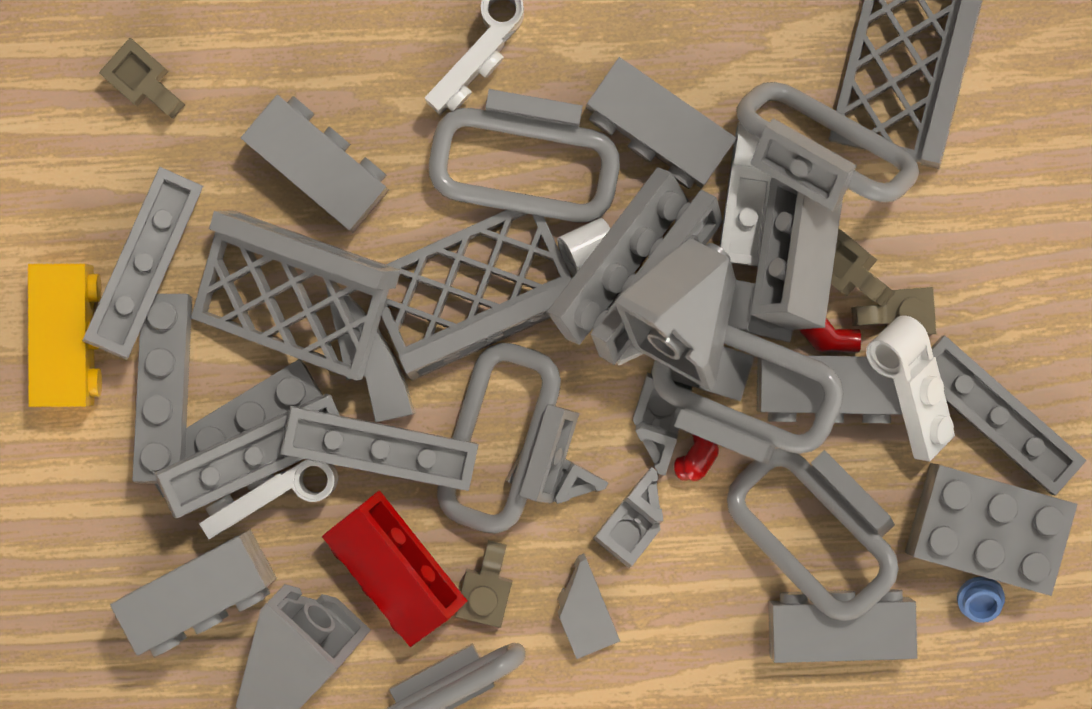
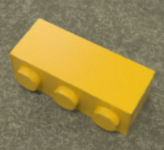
M28 264V407L95 406V397L101 396L102 373L100 368H94V349L100 348L82 341L94 315V302H100L102 294L100 274H94V265Z

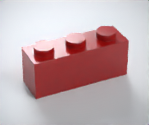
M380 490L322 535L334 556L345 565L360 584L365 595L372 599L388 619L392 629L404 639L410 648L449 620L468 601Z

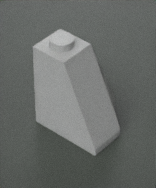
M690 237L624 291L615 301V304L633 348L711 391L717 380L736 278L730 262L731 258L726 251L713 243L704 245Z
M284 584L260 610L235 707L237 709H300L342 665L371 629L337 598L324 594L317 600L301 596L300 588Z

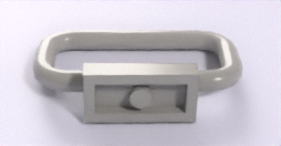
M777 82L760 84L745 95L736 108L738 121L744 129L760 138L750 164L831 211H834L842 202L847 189L872 201L893 202L902 197L915 184L919 176L916 160L903 148L789 85ZM768 101H778L786 104L897 167L900 172L889 183L871 180L855 171L857 165L774 118L770 122L766 121L756 111Z
M489 89L486 110L459 108L447 113L440 120L432 141L429 158V177L435 189L444 197L455 201L572 222H591L602 217L611 207L616 192L620 156L614 142L605 134L593 129L579 127L583 105ZM461 127H474L591 148L601 158V168L595 197L586 204H578L454 181L447 172L452 137Z
M730 325L727 326L724 344L814 379L822 385L824 398L814 423L808 432L800 435L793 434L680 388L672 381V369L656 360L654 361L652 377L655 389L661 398L681 408L674 425L675 427L768 465L775 448L801 454L811 452L821 446L830 434L842 404L844 394L842 383L834 369L823 362Z
M499 343L490 346L479 355L473 367L452 436L455 439L471 442L492 370L499 362L506 361L537 371L541 375L542 387L504 509L496 515L487 514L460 504L456 497L455 488L438 485L437 490L440 508L449 519L460 525L493 534L506 531L518 522L524 511L527 499L544 503L553 502L579 417L577 412L556 406L560 393L561 378L558 368L551 358L539 351L511 343Z
M777 448L774 450L769 465L757 460L752 461L730 485L727 505L728 511L736 524L804 595L828 617L841 621L857 619L868 612L886 595L896 582L899 569L897 556L891 546L882 538L895 526L892 518L825 450L810 464L799 454ZM781 466L789 469L878 561L879 572L877 576L850 601L842 602L835 599L748 509L745 501L746 494L773 468Z
M472 643L391 686L389 691L396 703L386 709H454L493 688L496 680L518 668L525 660V648L519 643H511L480 658Z

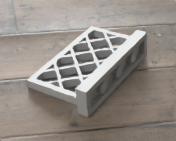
M864 0L836 111L846 116L863 105L876 125V128L871 131L876 134L881 133L883 138L891 142L892 140L885 130L905 117L910 116L919 131L914 150L901 148L910 153L916 162H920L921 165L940 169L983 0H952L951 5L936 14L932 13L925 0H917L928 19L907 32L903 31L892 10L908 0H894L888 5L885 0H878L882 8L873 14L872 10L875 0ZM886 14L899 36L875 50L866 35L868 26ZM948 15L945 31H943L938 20ZM933 25L942 40L940 50L921 60L909 38ZM904 42L917 64L893 78L880 56ZM865 43L870 54L860 60ZM875 59L888 82L864 96L855 82L858 69ZM937 60L932 77L926 66ZM921 70L930 84V90L927 97L910 106L897 84ZM892 87L905 110L881 124L868 101ZM852 89H854L859 99L849 105ZM925 106L920 123L914 112ZM831 130L830 142L864 149Z
M505 210L386 264L401 270L400 276L411 279L403 303L401 304L386 298L381 316L399 354L403 368L412 381L551 318L547 311L572 280V277L543 216L532 215L538 228L531 245L507 237L512 221L527 213ZM503 225L500 234L491 231ZM482 235L497 241L488 265L464 256L471 239ZM541 237H543L548 251L538 248ZM504 244L528 252L519 276L495 268ZM460 245L457 254L448 251L449 249ZM441 255L454 260L445 284L421 276L429 258ZM534 255L553 261L560 277L543 285L526 279ZM461 263L485 271L476 296L452 287ZM417 264L414 273L405 270ZM492 274L516 282L510 300L497 304L483 298ZM419 282L442 291L433 315L409 307ZM523 285L532 288V290L519 295ZM449 293L473 302L468 318L457 324L440 318ZM480 305L490 308L477 314ZM389 307L399 310L396 321L394 320ZM406 313L430 321L424 339L409 346L405 345L400 334ZM437 324L447 327L434 334Z
M214 211L209 229L215 231L191 319L356 381L362 380L389 289L396 288L401 270L238 211ZM227 243L240 247L248 264L231 275L223 261ZM254 253L260 254L264 257L257 260ZM272 260L281 262L289 281L271 290L260 267ZM295 268L304 270L306 272L298 275ZM251 272L262 296L244 305L234 285V281ZM317 275L323 277L331 296L312 305L302 282ZM337 283L348 287L340 291ZM224 287L235 310L221 317L208 312L213 293ZM293 287L304 311L285 320L275 300V296ZM356 290L372 295L367 315L354 321L343 297ZM265 302L276 326L261 332L255 329L248 311ZM335 302L345 327L327 336L316 312ZM238 317L239 320H240V322H241V324H239V323H237V322H234V321H231V320H233V319H235V318ZM307 317L318 341L303 348L296 344L289 326ZM364 325L362 333H360L358 327ZM280 332L282 339L274 337L273 335ZM347 333L350 334L357 349L352 365L339 361L330 343ZM319 348H322L324 355L314 351Z

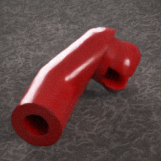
M827 318L825 328L799 329L807 341L820 352L860 353V329H835Z
M692 434L694 444L685 456L676 458L674 472L682 481L692 480L696 482L706 476L719 455V447L716 443Z

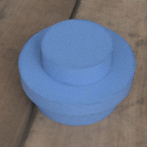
M975 577L966 581L960 587L957 593V603L960 611L966 617L975 622L985 623L992 621L1000 614L1005 603V594L1002 586L996 580L986 577Z

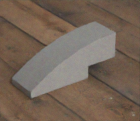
M326 287L327 293H328V297H330L331 294H330L328 288ZM349 295L343 297L354 321L367 315ZM334 302L330 304L335 329L338 331L345 327V323ZM364 325L358 327L360 333H362ZM377 329L363 377H366L375 422L415 414L408 386L397 360L379 329ZM347 333L338 338L342 361L352 365L357 349L350 334Z

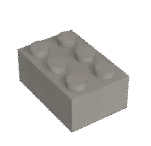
M930 462L905 553L915 558L1052 596L1078 504Z
M250 529L110 604L136 655L138 656L150 650L153 656L156 657L186 639L187 636L184 631L193 627L196 634H200L229 616L226 611L227 608L236 605L239 612L262 601L270 594L267 587L277 578Z

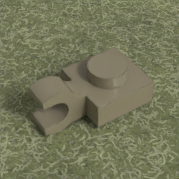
M129 38L99 72L136 106L147 96L173 119L185 106L180 99L160 83L161 79L169 71L132 38Z
M838 229L831 284L846 296L857 287L882 307L895 294L893 290L869 272L877 259L844 231Z
M933 287L893 290L895 294L884 307L880 305L851 307L853 326L885 324L886 328L897 317L909 316L920 322L928 335L936 334Z
M488 540L481 572L467 569L461 593L468 601L456 612L455 617L501 628L512 585L511 579L499 577L506 544Z

